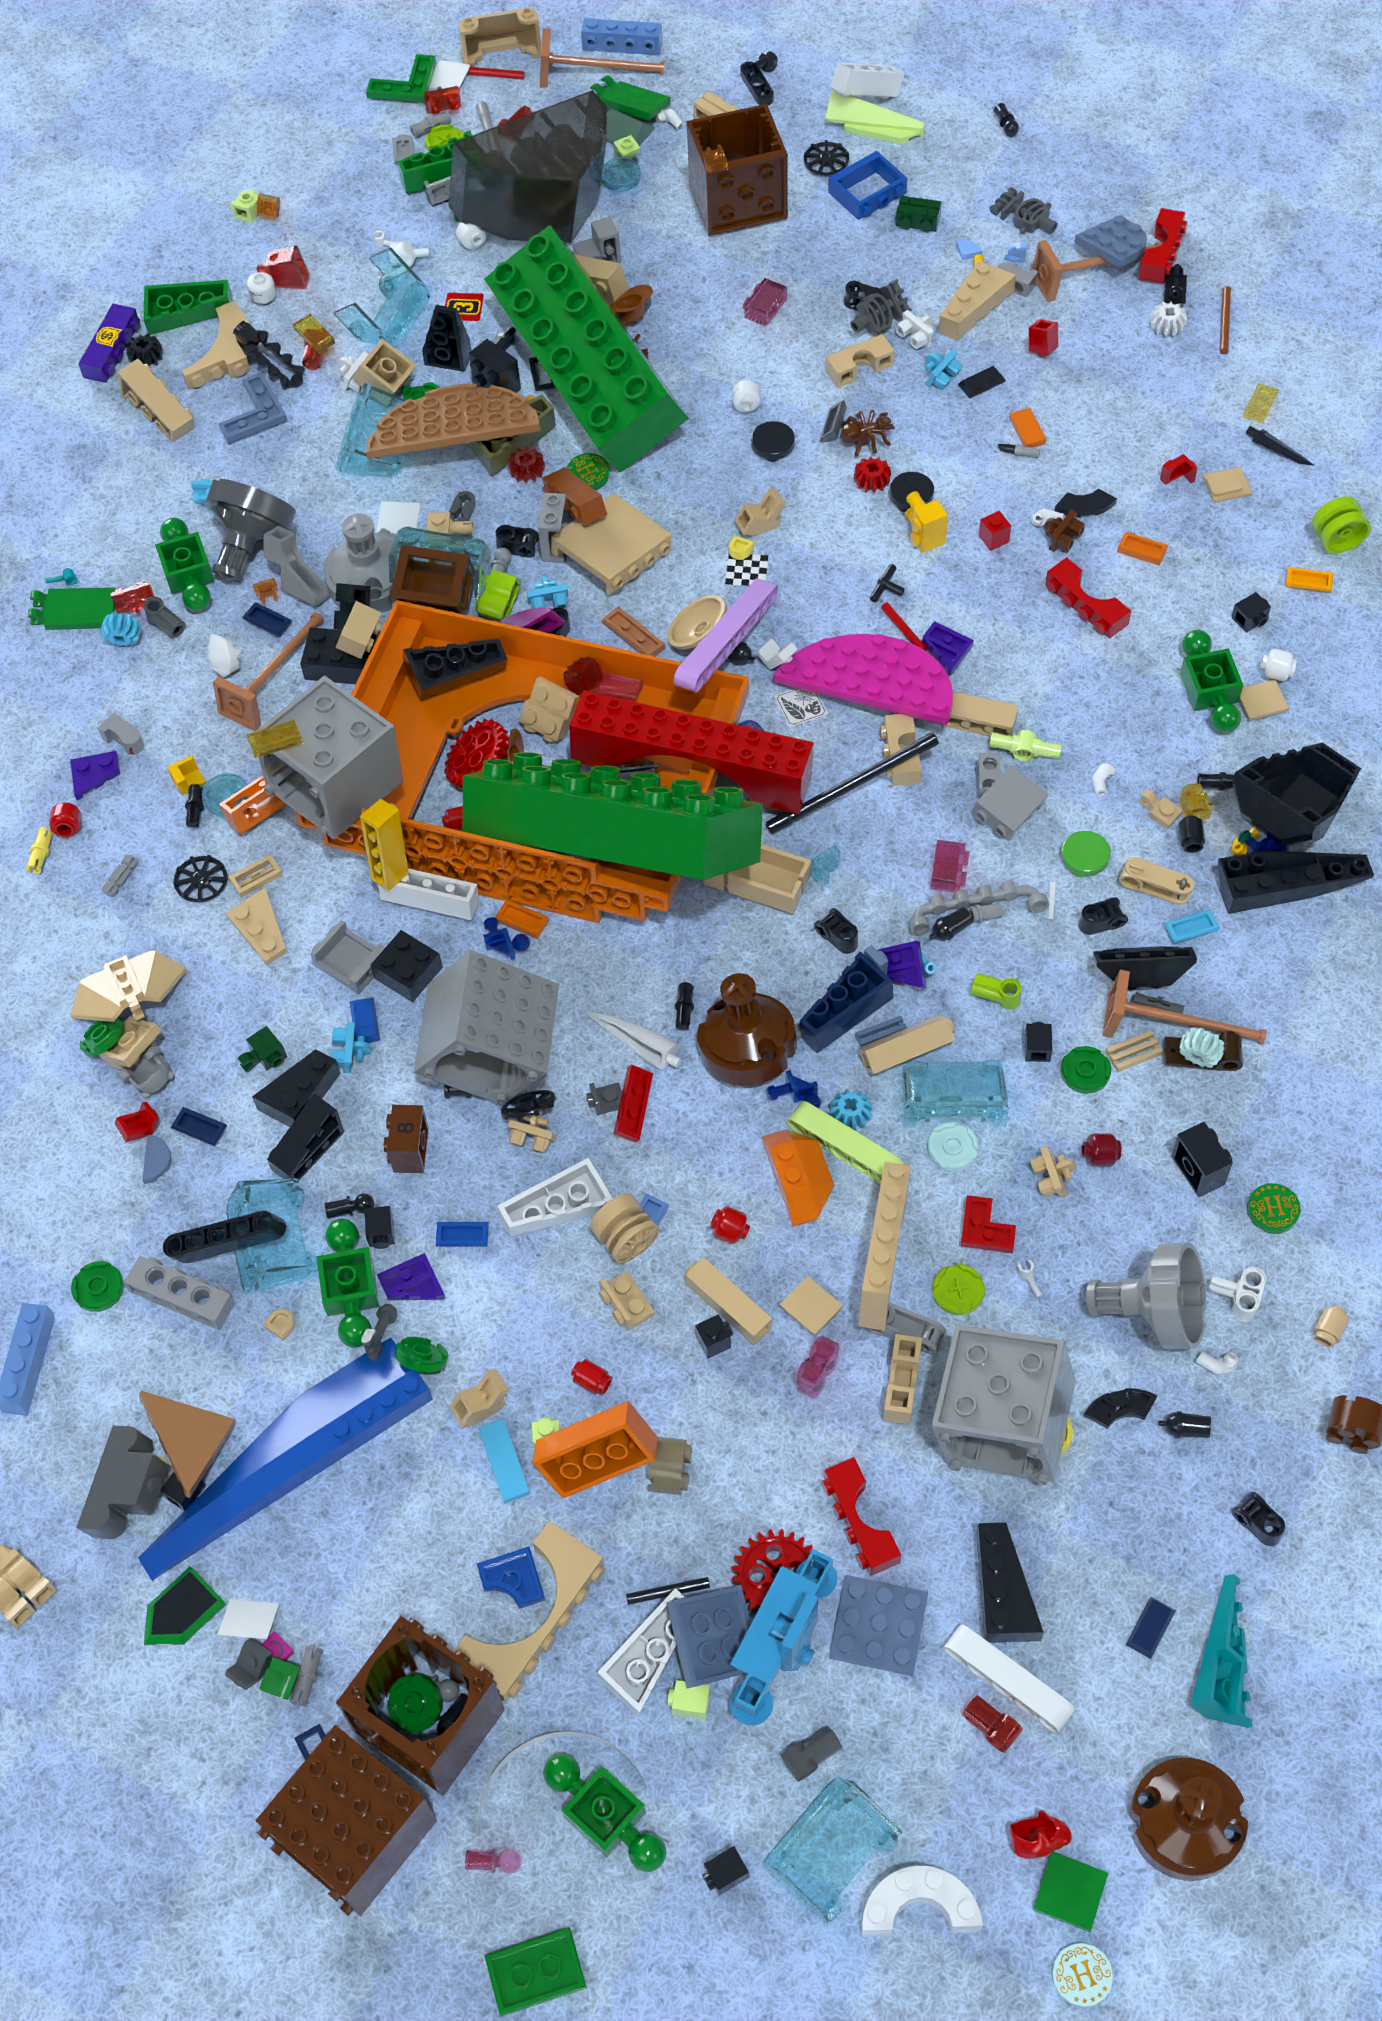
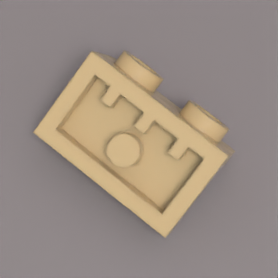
M628 1271L609 1282H606L605 1279L599 1281L601 1289L598 1291L599 1296L605 1305L610 1303L614 1309L612 1312L613 1317L619 1326L624 1324L629 1331L655 1315V1311Z

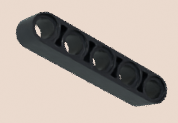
M266 1210L172 1234L165 1239L163 1252L166 1256L179 1262L190 1263L278 1240L286 1232V1222L284 1219Z

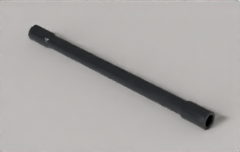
M934 732L923 736L906 748L803 803L800 814L783 812L766 821L767 827L774 834L791 825L792 822L895 766L939 745Z

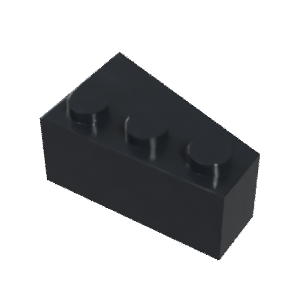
M315 1049L252 1096L257 1110L290 1127L315 1093L323 1099L341 1073L337 1061Z
M314 1093L280 1142L270 1152L267 1158L270 1169L294 1187L344 1133L337 1109Z

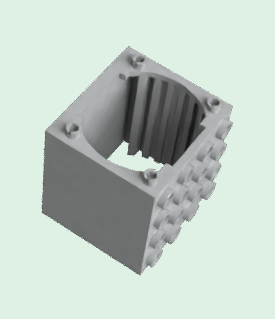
M325 675L253 733L256 744L254 751L259 757L266 785L264 791L269 796L273 793L317 826L322 836L327 834L335 839L360 818L362 808L369 809L380 798L383 799L403 782L394 725Z
M469 950L428 984L413 1073L498 1104H505L547 1074L559 984Z
M955 1324L932 1423V1428L950 1469L960 1471L961 1467L1033 1478L1040 1485H1047V1481L1055 1482L1076 1382L1064 1340Z

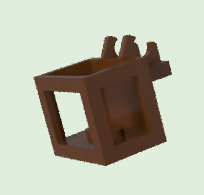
M401 545L390 597L394 603L396 600L467 615L476 570L467 554ZM413 557L430 559V561H418L414 560ZM436 561L451 562L452 564H437Z

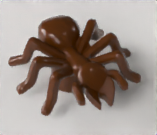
M874 410L870 411L868 423H866L862 411L855 415L858 419H861V422H858L852 416H849L846 421L842 422L844 427L841 431V439L846 444L855 443L857 445L855 456H859L861 446L868 445L870 441L873 453H877L875 436L872 433L880 434L883 442L887 446L891 445L886 438L884 429L893 430L895 426H893V423L890 424L891 419L887 417V412L880 413L875 423L872 422L876 415Z

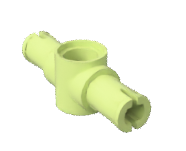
M1021 730L1012 736L992 732L989 747L1009 750L1010 753H1013L1015 759L1020 761H1031L1034 757L1038 756L1059 759L1062 746L1061 744L1043 742L1041 739H1037V735L1029 730Z

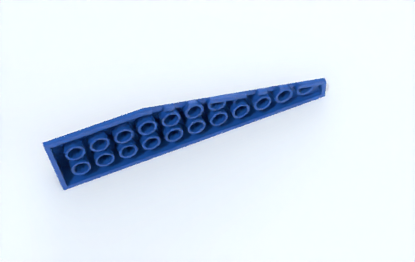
M391 1337L382 1342L384 1348L377 1360L370 1361L368 1353H365L300 1394L138 1557L152 1581L433 1400L430 1390L417 1371L406 1368L395 1359L396 1343Z

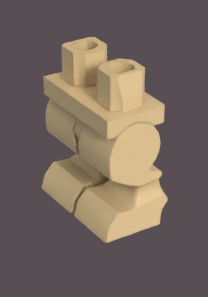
M2 1544L0 1545V1612L17 1630L36 1612L20 1596L17 1590L19 1589L39 1609L57 1592V1589L14 1548L11 1550Z

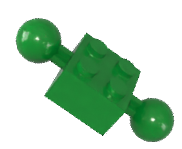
M175 517L168 518L160 527V536L164 542L155 544L171 594L183 591L182 601L185 607L194 612L203 611L211 602L210 591L204 584L214 582V578L198 532L189 534L188 527L183 520Z
M1192 630L1185 635L1182 641V649L1187 657L1183 659L1180 673L1194 711L1214 707L1210 718L1212 726L1221 733L1232 732L1237 729L1241 722V713L1231 703L1240 701L1243 682L1229 648L1210 652L1212 640L1208 633L1203 630Z
M337 1219L327 1227L325 1233L327 1244L336 1253L316 1256L322 1304L327 1316L345 1314V1317L338 1326V1336L346 1346L357 1348L363 1346L361 1338L366 1329H372L369 1320L361 1315L360 1310L379 1307L374 1264L369 1247L352 1250L359 1239L356 1225L347 1219Z
M557 1754L546 1762L543 1776L548 1787L556 1792L569 1791L574 1796L562 1809L564 1818L606 1858L623 1841L629 1847L631 1863L638 1870L652 1872L662 1866L666 1858V1846L663 1840L656 1834H641L634 1828L646 1814L645 1805L604 1767L601 1766L585 1783L580 1778L579 1764L572 1756Z

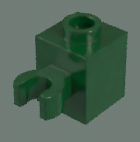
M266 1025L246 1039L250 1052L243 1053L238 1057V1060L241 1062L240 1066L245 1072L252 1070L258 1062L267 1071L272 1067L275 1068L281 1065L284 1059L287 1058L283 1045Z

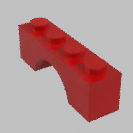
M1165 208L1160 209L1156 220L1154 238L1163 244L1155 248L1145 249L1140 262V280L1164 284L1166 276H1170L1171 268L1173 267L1171 262L1176 261L1177 247H1181L1182 234H1185L1187 230L1186 212Z
M1066 557L1047 571L1045 583L1047 589L1051 593L1057 594L1066 606L1072 607L1083 620H1088L1100 634H1104L1110 639L1129 625L1131 610L1116 597L1096 599L1087 595L1080 586L1083 570Z
M855 1457L825 1469L824 1480L821 1481L827 1496L832 1495L836 1503L833 1505L838 1520L843 1519L847 1526V1529L844 1531L850 1545L855 1544L859 1551L856 1557L861 1569H867L869 1575L872 1576L900 1564L902 1555L890 1530H877L867 1526L856 1512L855 1504L859 1496L865 1491L866 1480Z

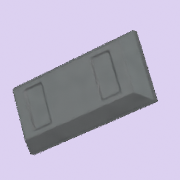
M844 400L829 409L820 442H829L839 435L847 409Z

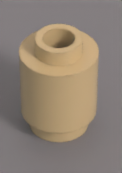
M1337 1306L1324 1308L1314 1329V1340L1329 1348H1333L1335 1344L1339 1343L1349 1322L1346 1311Z

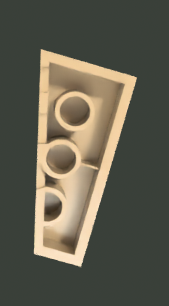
M575 255L609 305L629 290L620 263Z
M978 260L940 314L939 334L958 341L976 325V322L989 315V312L995 306L998 307L1007 296L1010 297L1014 294L1016 275Z
M136 359L117 372L120 395L124 399L129 397L132 401L131 405L136 410L140 407L144 417L149 421L154 419L155 426L173 443L194 429V416L191 411L183 408L178 397L173 393L170 394L161 379L157 380L147 364H143L139 359Z

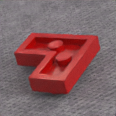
M967 1195L961 1247L1013 1253L1016 1225L990 1222L993 1198Z

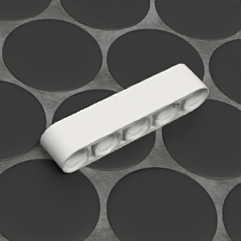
M960 1624L943 1647L949 1656L1053 1733L1058 1734L1075 1711V1708L1069 1701L965 1625Z

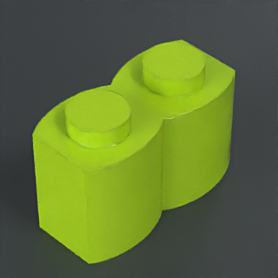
M492 570L485 578L484 593L477 599V612L481 616L496 621L510 616L513 603L521 586V581L518 577Z

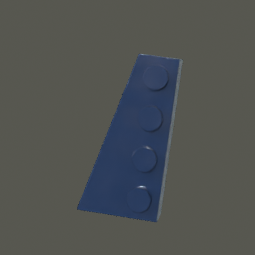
M860 951L855 956V961L850 966L847 965L842 971V976L827 988V993L822 999H818L800 1019L802 1039L817 1053L892 1000L894 998L893 981Z

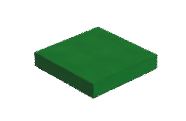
M1052 1852L1033 1911L1091 1932L1108 1872Z

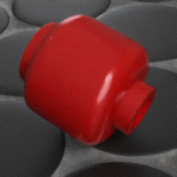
M68 802L58 803L53 806L49 818L51 831L61 837H70L78 833L81 825V812L79 808Z
M725 1206L721 1210H716L710 1228L713 1229L714 1237L730 1244H735L740 1238H746L750 1225L746 1224L747 1215L744 1212L730 1206Z

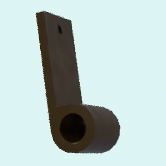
M1225 1031L1219 1035V1039L1224 1042L1223 1055L1217 1065H1213L1212 1068L1207 1066L1201 1067L1198 1064L1193 1065V1062L1186 1060L1185 1056L1180 1053L1179 1046L1182 1038L1164 1037V1060L1167 1066L1216 1071H1237L1243 1067L1242 1038L1233 1031Z

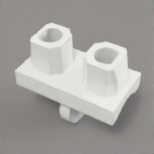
M906 310L903 313L902 321L896 326V333L900 337L911 334L910 343L915 349L923 345L930 348L933 346L931 342L934 334V328L932 327L933 319L930 316L916 317Z
M363 351L356 361L352 356L340 358L338 361L340 370L338 372L340 375H344V383L341 385V389L346 391L350 387L357 392L362 389V386L352 378L359 365L369 355L367 352Z

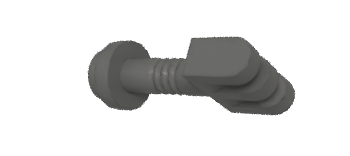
M384 1304L379 1307L376 1313L379 1320L375 1328L366 1329L361 1338L370 1361H375L379 1358L384 1348L380 1339L387 1325L395 1323L398 1317L396 1307L391 1304Z

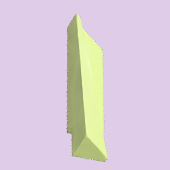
M836 90L831 92L825 121L845 124V132L898 144L907 143L909 138L915 136L920 138L924 136L925 124L922 121L852 96H840Z

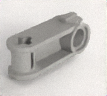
M890 1302L885 1331L867 1328L870 1332L894 1341L896 1334L922 1338L921 1351L930 1355L937 1354L938 1342L941 1336L946 1333V1328L941 1323Z

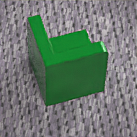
M271 1657L259 1689L288 1700L300 1667Z

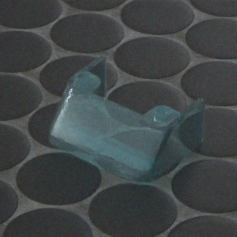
M389 247L369 258L383 274L379 280V288L387 297L375 318L372 320L356 302L336 310L334 315L357 339L375 345L381 339H384L396 348L402 344L427 304L430 292L424 282Z
M404 527L397 531L389 553V583L394 581L401 545L467 554L473 566H476L474 597L479 598L491 560V551L483 540L412 527Z

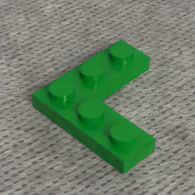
M416 54L409 81L370 78L366 90L367 98L425 103L436 64L435 55Z

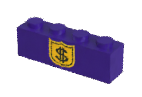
M112 303L78 363L83 378L107 383L109 377L114 374L115 366L123 358L127 342L132 341L134 332L140 327V319L138 318L136 308Z

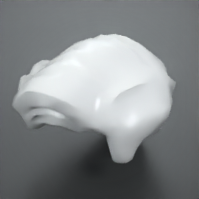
M216 634L210 635L208 659L211 668L220 676L226 677L240 668L237 657L241 650L234 648L229 639Z

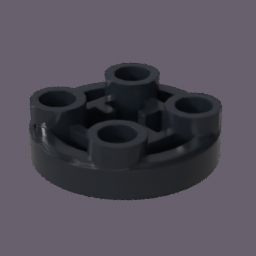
M764 422L758 425L751 435V447L754 452L766 458L769 462H776L779 458L785 457L795 446L793 430L782 422Z
M905 472L892 480L890 498L898 510L906 512L911 507L906 501V497L910 493L918 492L924 503L927 504L933 500L934 485L931 479L922 473Z

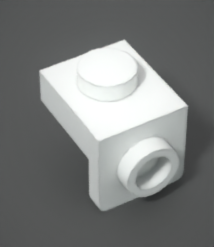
M770 639L757 651V655L769 670H772L778 665L790 662L793 659L791 655L797 648L791 642L780 649L775 641Z

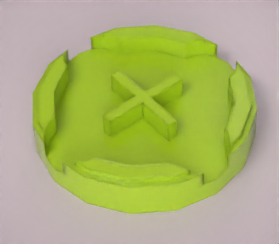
M439 125L433 127L428 135L426 134L425 147L429 151L432 146L438 145L441 147L448 144L449 139L453 137L460 139L464 137V134L458 127L457 129L453 128V125Z
M955 1264V1266L942 1268L935 1276L932 1285L933 1298L937 1305L945 1312L953 1315H967L975 1311L982 1304L985 1296V1286L980 1273L964 1264Z

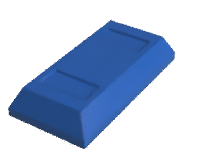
M374 998L350 1001L352 1022H355V1042L358 1036L365 1037L366 1043L380 1041Z
M437 1222L436 1247L488 1246L489 1222Z

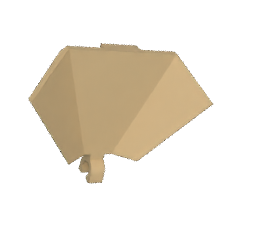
M153 950L129 960L125 955L104 964L105 970L80 981L71 1017L80 1020L114 1022L125 1008L130 1007L135 1021L145 1017L139 1002H161L186 973L187 969L185 966Z

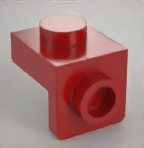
M1185 454L1173 460H1168L1162 466L1160 480L1166 485L1184 476L1190 483H1193L1197 473L1196 464L1189 460Z
M146 1101L141 1103L138 1112L116 1117L114 1124L125 1142L152 1135L158 1122V1116L156 1111Z

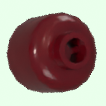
M1111 1133L1090 1134L1087 1141L1082 1143V1157H1086L1087 1162L1091 1166H1113L1121 1158V1142Z

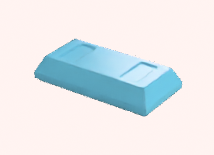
M1210 909L1164 923L1174 944L1220 930Z

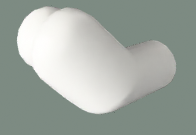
M662 109L655 116L659 124L671 122L676 130L684 125L673 109Z
M1042 509L1032 515L1031 522L1034 526L1040 527L1045 525L1049 518L1057 519V517H1060L1063 520L1064 514Z
M1109 763L1101 764L1092 776L1096 796H1104L1108 793L1105 780L1115 774L1114 766Z
M1202 1351L1196 1363L1219 1375L1234 1371L1237 1368L1239 1359L1232 1352L1226 1353L1224 1357L1215 1359Z

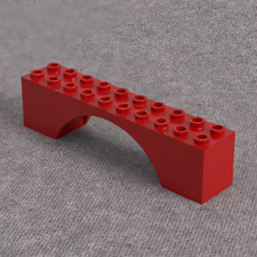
M583 690L569 725L571 759L579 760L582 765L616 767L640 757L653 755L686 758L705 764L723 773L738 784L751 801L763 803L765 807L800 814L812 777L814 742Z

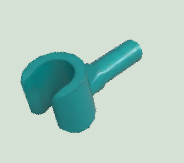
M70 568L64 569L62 574L45 578L46 583L64 580L65 584L69 586L78 582L77 576Z

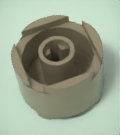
M658 1437L656 1460L649 1463L648 1478H651L653 1485H648V1491L681 1495L682 1491H688L689 1474L685 1472L686 1463L691 1464L692 1447L684 1439Z

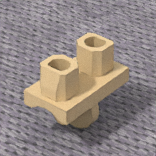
M542 1111L539 1112L540 1115L538 1116L533 1114L523 1117V1120L530 1122V1125L509 1120L507 1126L511 1129L509 1143L524 1147L527 1134L535 1136L531 1149L545 1154L551 1141L555 1142L558 1135L538 1128L539 1125L547 1127L549 1124L548 1119L542 1118Z
M1048 1146L1041 1148L1042 1154L1030 1160L1036 1175L1047 1171L1050 1177L1038 1181L1041 1193L1044 1197L1056 1193L1060 1197L1067 1196L1068 1194L1061 1175H1064L1066 1181L1071 1180V1172L1076 1169L1075 1161L1066 1160L1065 1155H1059L1057 1157L1059 1163L1057 1164L1054 1154L1050 1153Z

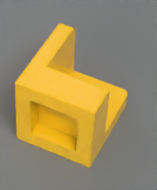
M192 755L167 767L170 777L181 796L188 793V788L192 784H199L201 786L206 784Z

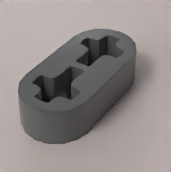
M462 491L456 495L449 510L453 521L470 520L476 507L475 496L472 492Z

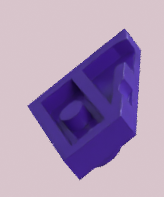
M935 621L922 636L923 644L942 665L949 676L954 673L974 644V640Z
M117 751L70 759L76 800L82 799L83 794L92 788L96 790L104 785L106 781L120 775Z
M916 940L878 949L888 959L886 975L891 980L922 989L927 988L919 941Z
M425 1253L377 1274L388 1300H443L446 1298Z

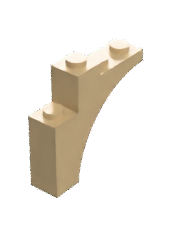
M235 300L215 308L219 320V332L216 341L199 361L182 370L185 385L189 390L200 387L214 379H219L226 374L233 379L250 371L243 345L233 334V330L241 321L248 322Z

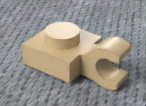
M1149 789L1141 795L1142 799L1139 804L1150 810L1148 817L1167 830L1182 815L1183 809L1165 797L1159 801L1156 795Z

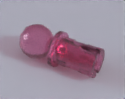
M493 1849L492 1852L467 1850L465 1857V1870H491L492 1874L496 1873V1867L500 1868L504 1873L512 1874L517 1872L522 1864L520 1854L511 1849L504 1851L501 1855H497V1849Z

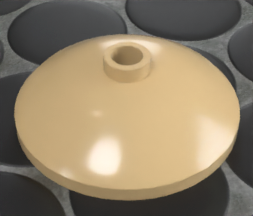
M707 595L690 603L673 620L668 630L669 643L679 650L695 648L727 612L726 602L718 595Z

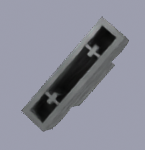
M112 1426L78 1521L77 1529L92 1538L115 1539L123 1533L126 1527V1514L151 1515L153 1513L169 1466L151 1454L153 1441L148 1436L131 1426Z

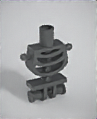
M1010 187L1007 192L1002 193L995 200V204L989 208L993 215H998L1001 210L1000 219L1005 220L1012 212H1015L1014 226L1020 229L1021 234L1026 232L1032 234L1038 228L1052 234L1058 225L1056 221L1049 218L1050 202L1045 204L1036 198L1023 202L1024 192L1020 191L1017 194L1016 189Z
M898 279L880 288L883 296L879 293L867 295L866 297L864 292L858 294V297L862 299L856 306L860 316L850 322L854 332L858 333L866 327L869 334L877 332L878 335L883 334L882 330L892 325L893 318L895 320L903 318V313L906 310L912 311L907 303L908 298H903L901 295L904 289L900 288Z

